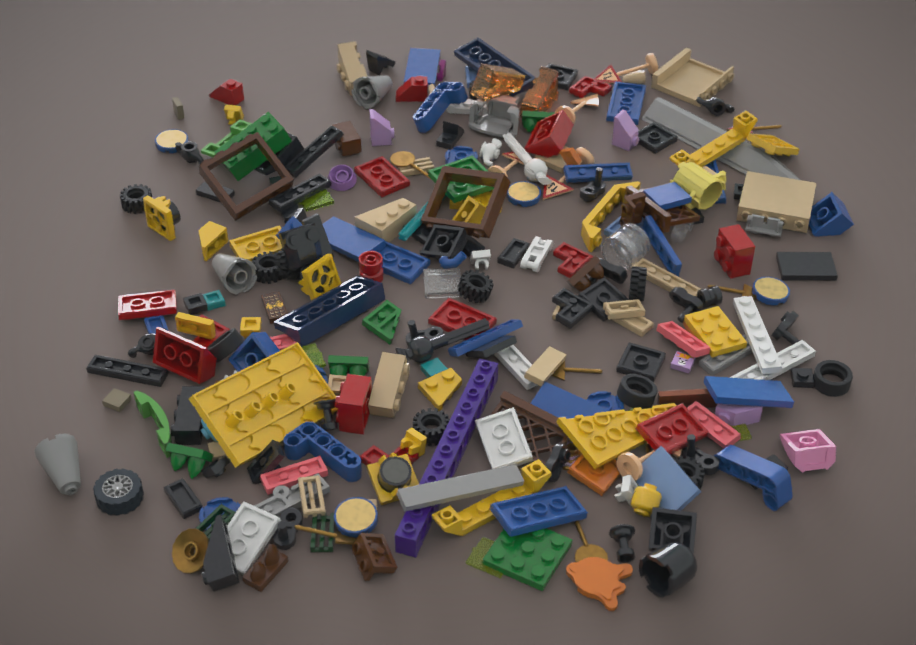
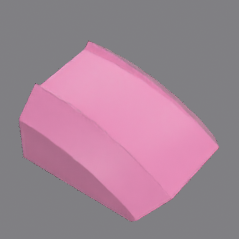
M820 429L779 435L789 459L802 473L817 469L828 470L836 461V446Z

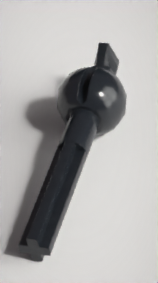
M484 318L430 340L425 336H417L409 342L407 349L396 348V354L405 355L407 363L410 359L417 363H423L432 357L434 350L490 329V323Z

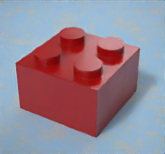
M739 224L719 228L718 236L716 237V250L714 251L715 260L720 263L723 271L727 273L730 279L750 275L756 246Z
M347 374L345 382H341L340 396H337L335 400V408H338L336 422L339 423V431L364 435L370 416L368 403L372 392L371 377Z

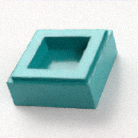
M220 290L202 294L207 303V311L226 306Z
M438 358L421 364V371L428 378L447 369Z

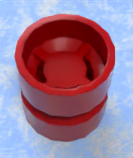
M376 251L362 253L359 256V276L382 282V255Z

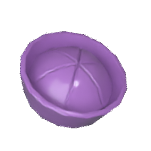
M347 165L333 167L327 178L331 181L330 187L337 191L349 190L357 181L355 172Z

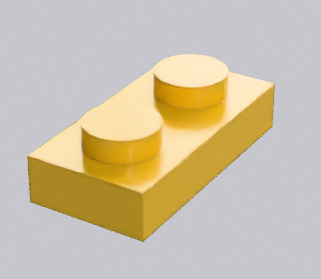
M178 312L175 316L177 331L212 340L216 335L214 320Z

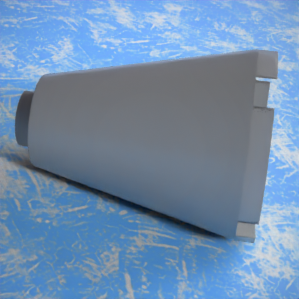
M386 75L360 77L353 82L352 96L359 106L362 105L366 109L372 108L392 89L393 82Z
M223 253L217 254L212 260L213 269L225 289L235 295L241 292L245 293L254 286L257 280L256 266L250 260Z
M70 434L55 435L56 438L50 441L46 438L36 446V458L61 494L73 495L81 487L78 443L75 437Z

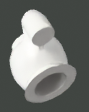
M493 138L492 143H483L479 157H483L485 165L491 167L493 166L492 160L498 159L500 154L499 148L502 145L500 140Z

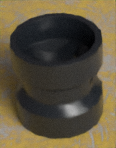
M712 286L708 290L700 289L697 291V298L702 301L704 308L709 307L710 304L717 305L722 303V292L718 286Z

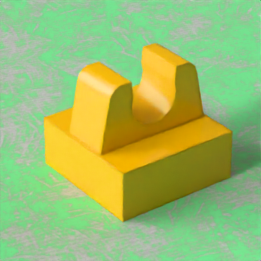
M225 104L224 112L227 120H229V125H233L239 119L243 120L244 115L241 106Z
M242 317L240 335L246 339L252 332H261V317Z
M410 428L401 440L400 448L409 447L408 454L418 453L420 457L425 454L427 437Z

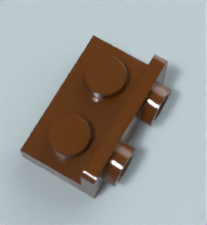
M643 191L624 196L619 222L620 226L628 234L632 233L633 225L642 222L646 199Z
M359 534L352 546V553L355 555L364 580L370 581L374 573L394 574L397 565L384 534Z

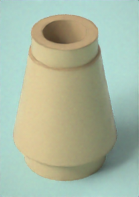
M639 70L624 75L623 82L645 84V71Z

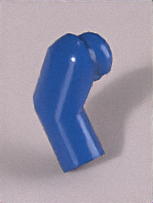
M460 251L453 259L442 256L439 259V263L444 269L456 268L467 256L464 252Z

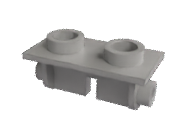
M752 214L748 215L745 230L751 233L781 237L784 221L768 217L766 223L764 222V216Z

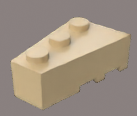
M356 41L338 44L339 64L336 65L338 74L340 73L341 81L344 82L345 89L349 91L350 96H352L353 82L360 77H367L364 64H360L358 59L361 58V55L357 53Z
M404 198L398 199L355 216V226L390 242L399 235L398 233L403 229V226L416 215V204Z
M382 352L368 403L370 414L394 418L396 411H399L400 399L404 393L410 364L407 363L405 355Z

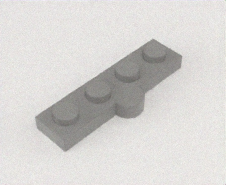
M320 476L322 493L325 495L330 492V486ZM312 481V488L315 500L318 498L316 483L315 481ZM303 482L306 502L308 504L310 499L307 482ZM296 484L291 487V490L284 485L277 486L273 490L272 497L254 506L280 518L284 510L302 507L299 486Z

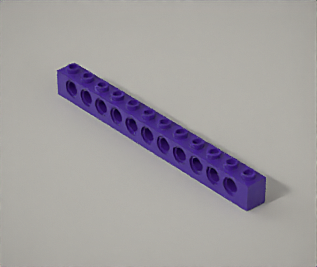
M484 359L478 360L419 485L453 478L476 429L475 420L481 418L498 381V363ZM441 504L405 512L395 533V552L417 557L434 520L432 514L438 511Z

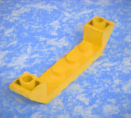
M744 111L733 118V128L692 154H688L682 149L670 156L669 160L677 166L684 161L685 163L695 162L700 167H704L744 142L758 118L748 111Z
M641 182L614 185L582 221L581 237L589 252L600 246L602 242L601 228L597 226L604 221L608 213L612 212L616 204L618 205L620 201L623 202L626 186H633L640 190Z
M538 459L521 468V475L524 479L523 486L500 490L458 513L449 505L432 514V518L444 532L464 536L496 519L490 511L491 503L538 493L550 478L551 472Z

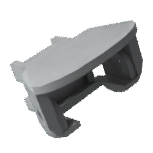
M495 91L490 97L486 96L485 99H477L470 108L469 127L478 132L497 137H503L504 134L510 132L516 138L520 110L517 104L520 97L512 98L500 95L498 91ZM489 101L488 114L483 115V106Z

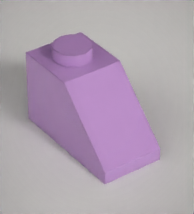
M369 109L372 146L392 145L391 138H394V128L390 127V122L375 110Z
M622 110L614 117L612 145L630 151L639 142V129L626 110Z
M717 404L715 415L732 428L759 422L763 406Z

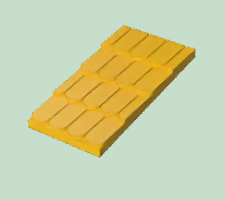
M297 342L193 394L189 401L195 406L196 411L204 423L207 424V427L236 468L257 457L272 440L279 442V444L282 443L284 437L301 424L322 421L324 419L323 410H319L314 405V402L336 399V395ZM338 408L331 409L332 415L338 411Z

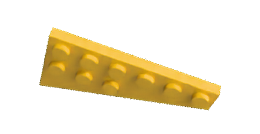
M670 403L654 405L648 409L638 407L632 411H624L623 409L599 412L593 416L584 417L583 415H576L575 418L569 419L559 417L556 423L593 468L597 469L618 458L621 454L627 453L646 443L647 441L636 430L637 424L677 405Z

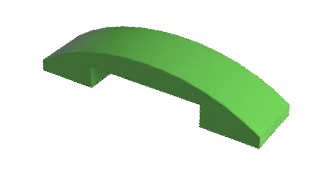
M239 119L230 126V133L217 144L210 142L200 150L201 153L214 157L216 155L214 151L252 123Z
M134 391L135 402L143 418L152 416L159 430H156L159 446L166 458L171 457V453L165 451L167 443H172L169 422L165 412L154 399L140 391Z

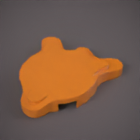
M599 557L585 558L578 562L570 563L566 567V574L578 587L577 591L588 598L600 601L609 611L617 609L618 600L616 597L623 594L626 590V585L619 580L630 577L633 572V567L630 564H613Z

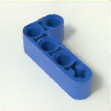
M442 82L436 86L413 115L418 132L424 133L429 131L450 104H461L468 99L462 82Z
M314 422L301 424L283 439L285 456L289 460H298L311 453L315 457L321 456L326 466L348 482H356L362 477L361 458Z
M728 445L714 455L719 459V470L762 489L764 503L769 509L777 511L792 499L791 477L784 467L734 445Z

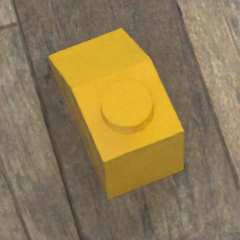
M468 195L452 220L480 224L487 207Z
M209 221L198 230L205 261H208L229 242L227 227Z

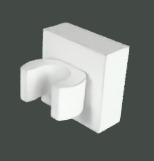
M490 249L471 252L470 261L471 264H475V270H479L478 264L480 263L485 265V270L488 269L491 258Z
M631 475L623 476L622 484H618L615 487L619 493L614 495L618 502L626 500L630 506L635 488L638 486Z

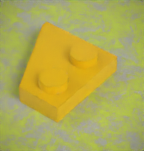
M449 368L418 382V389L440 411L443 409L445 401L447 399L450 400L453 393L461 387L462 378L452 368Z

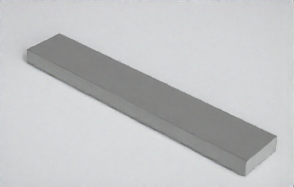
M514 464L398 489L397 496L405 512L523 486L524 479L517 465Z

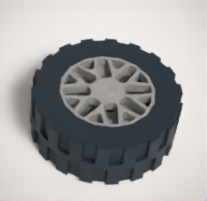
M123 468L107 471L96 480L93 487L97 507L108 515L120 516L121 514H128V512L134 511L136 507H139L144 498L142 482L138 474Z

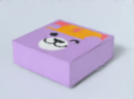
M677 351L670 368L689 374L695 358L689 354Z

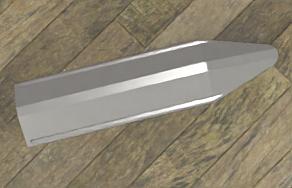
M660 97L653 101L641 118V120L649 124L653 122L678 136L679 140L696 149L702 148L728 132ZM746 140L717 158V160L744 173V175L747 174V171L800 180L774 155L766 153L761 148L752 146Z

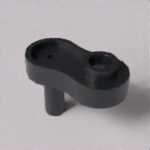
M596 168L595 180L581 187L580 197L583 201L591 202L598 195L605 192L606 184L602 182L603 168Z
M599 258L605 277L619 284L625 282L628 275L624 267L613 265ZM590 277L589 280L591 282V285H593L598 279Z
M674 287L669 292L670 298L676 304L686 308L677 318L681 323L684 322L685 315L702 311L704 308L702 301L696 296L688 294L683 287Z
M787 311L781 318L782 322L771 336L776 340L783 337L792 345L799 342L800 340L787 331L799 315L794 311L791 313Z
M410 320L408 321L410 332L406 335L405 339L408 346L409 342L417 336H425L430 340L443 335L444 332L438 326L417 330L415 321Z
M688 435L687 447L681 452L683 459H686V456L690 457V461L693 458L696 459V464L700 462L702 467H704L705 475L717 473L719 471V459L697 448L695 435Z
M557 443L553 447L551 456L545 463V466L551 472V476L547 481L556 482L559 479L563 466L570 460L571 451L566 444Z
M288 508L280 516L281 521L278 522V528L273 534L274 544L278 549L288 550L296 542L298 530L294 526H301L303 523L302 514L296 508Z

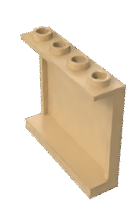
M685 48L653 73L651 87L700 107L702 105L697 103L696 98L701 97L703 100H708L715 96L719 90L723 89L725 85L733 80L734 66H731L724 72L691 59V49Z
M747 171L736 220L747 222L748 215L752 214L764 216V222L766 223L768 217L781 219L780 221H784L782 229L807 233L816 183Z

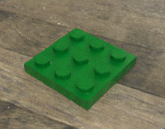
M473 155L442 165L488 171ZM442 166L428 170V176L435 184ZM450 181L445 194L453 203L465 200L468 195L474 197L491 191L494 187Z
M547 528L512 537L503 529L484 556L482 565L543 592L572 546L573 539Z

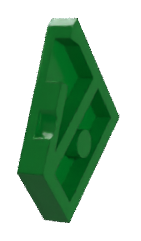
M386 300L362 320V325L390 345L400 319L401 309Z

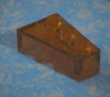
M481 63L470 94L481 101H487L520 91L525 75L513 68Z
M540 67L539 77H535L533 80L535 85L532 89H528L521 102V118L522 110L546 112L551 108L553 102L559 97V91H557L559 71Z

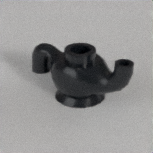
M701 97L696 98L697 103L705 106L714 116L722 115L726 109L730 113L735 110L732 105L725 104L722 99L717 97L703 100Z
M175 143L177 152L188 163L198 161L201 164L204 161L197 148V143Z
M149 333L142 336L137 346L128 351V355L131 358H135L137 352L153 355L155 334Z

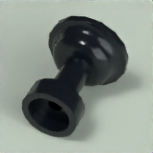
M336 399L314 402V405L319 410H323L324 423L321 424V428L325 431L338 429L337 422L333 421L331 409L335 408Z
M628 524L616 525L609 530L610 538L619 542L620 549L616 555L617 560L621 563H628L635 559L634 550L629 548L628 541L635 534V528Z

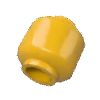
M645 483L644 486H637L635 488L631 507L634 508L636 514L650 517L653 507L659 508L662 495L656 491V486Z

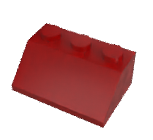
M563 109L537 122L524 149L526 152L547 158L554 155L558 156L571 134L574 126L573 122Z
M156 328L153 354L154 364L198 384L215 376L217 359L206 347L163 328Z

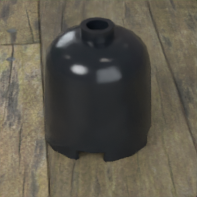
M671 542L642 558L638 566L640 577L644 576L648 582L647 589L654 595L663 598L673 594L693 579L697 571V561L692 551L686 545Z

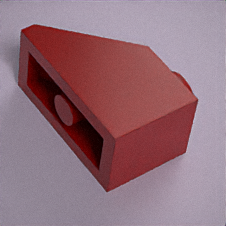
M416 76L409 78L396 90V102H424L428 98L427 77Z
M229 79L211 92L209 96L225 104L236 106L244 100L243 84Z

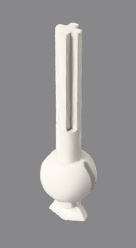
M510 132L504 134V141L525 165L524 174L526 178L532 182H540L543 185L551 184L552 181L546 177L548 170L545 162L536 158L532 159Z

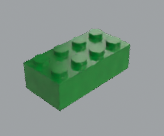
M267 112L214 152L217 154L221 150L225 151L233 143H239L247 135H253L256 132L260 134L274 154L291 143L292 140L284 127ZM255 144L222 164L237 181H240L264 163L267 158Z

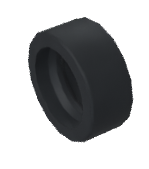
M232 328L217 338L207 349L217 359V363L234 352L244 342V338L236 328Z
M837 360L822 361L817 364L814 370V387L820 393L827 396H842L850 389L853 379L852 371L847 365ZM832 374L840 377L843 381L831 382L822 377V375Z
M627 374L621 379L617 396L621 402L631 408L641 407V409H648L652 407L658 390L654 382L647 377L638 374ZM631 389H634V390H637V391H640V392H642V393H643V394H640V393H637V392H634V391H633V390H631Z

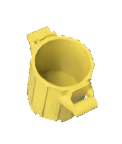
M683 161L678 165L680 169L675 174L673 180H670V183L676 182L692 197V202L685 204L690 209L696 207L697 209L706 210L712 207L718 201L722 190L726 189L725 171L712 175L695 162L685 163Z

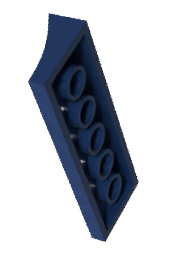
M479 37L454 50V56L485 78H488V80L512 97L522 92L538 90L537 78Z
M357 275L274 321V327L291 337L296 343L298 342L301 347H304L386 300L383 283Z

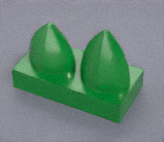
M522 110V125L528 132H531L537 122L555 114V112Z
M329 355L328 357L331 375L345 376L347 371H350V374L365 376L366 372H369L370 364L368 357Z
M167 443L165 450L171 453L170 461L174 471L180 469L185 464L187 458H189L188 472L191 479L200 473L206 461L212 462L214 454L202 449Z

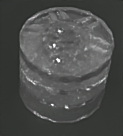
M627 223L604 239L601 251L606 261L629 270L637 261H640L649 253L650 241L645 231L639 226Z

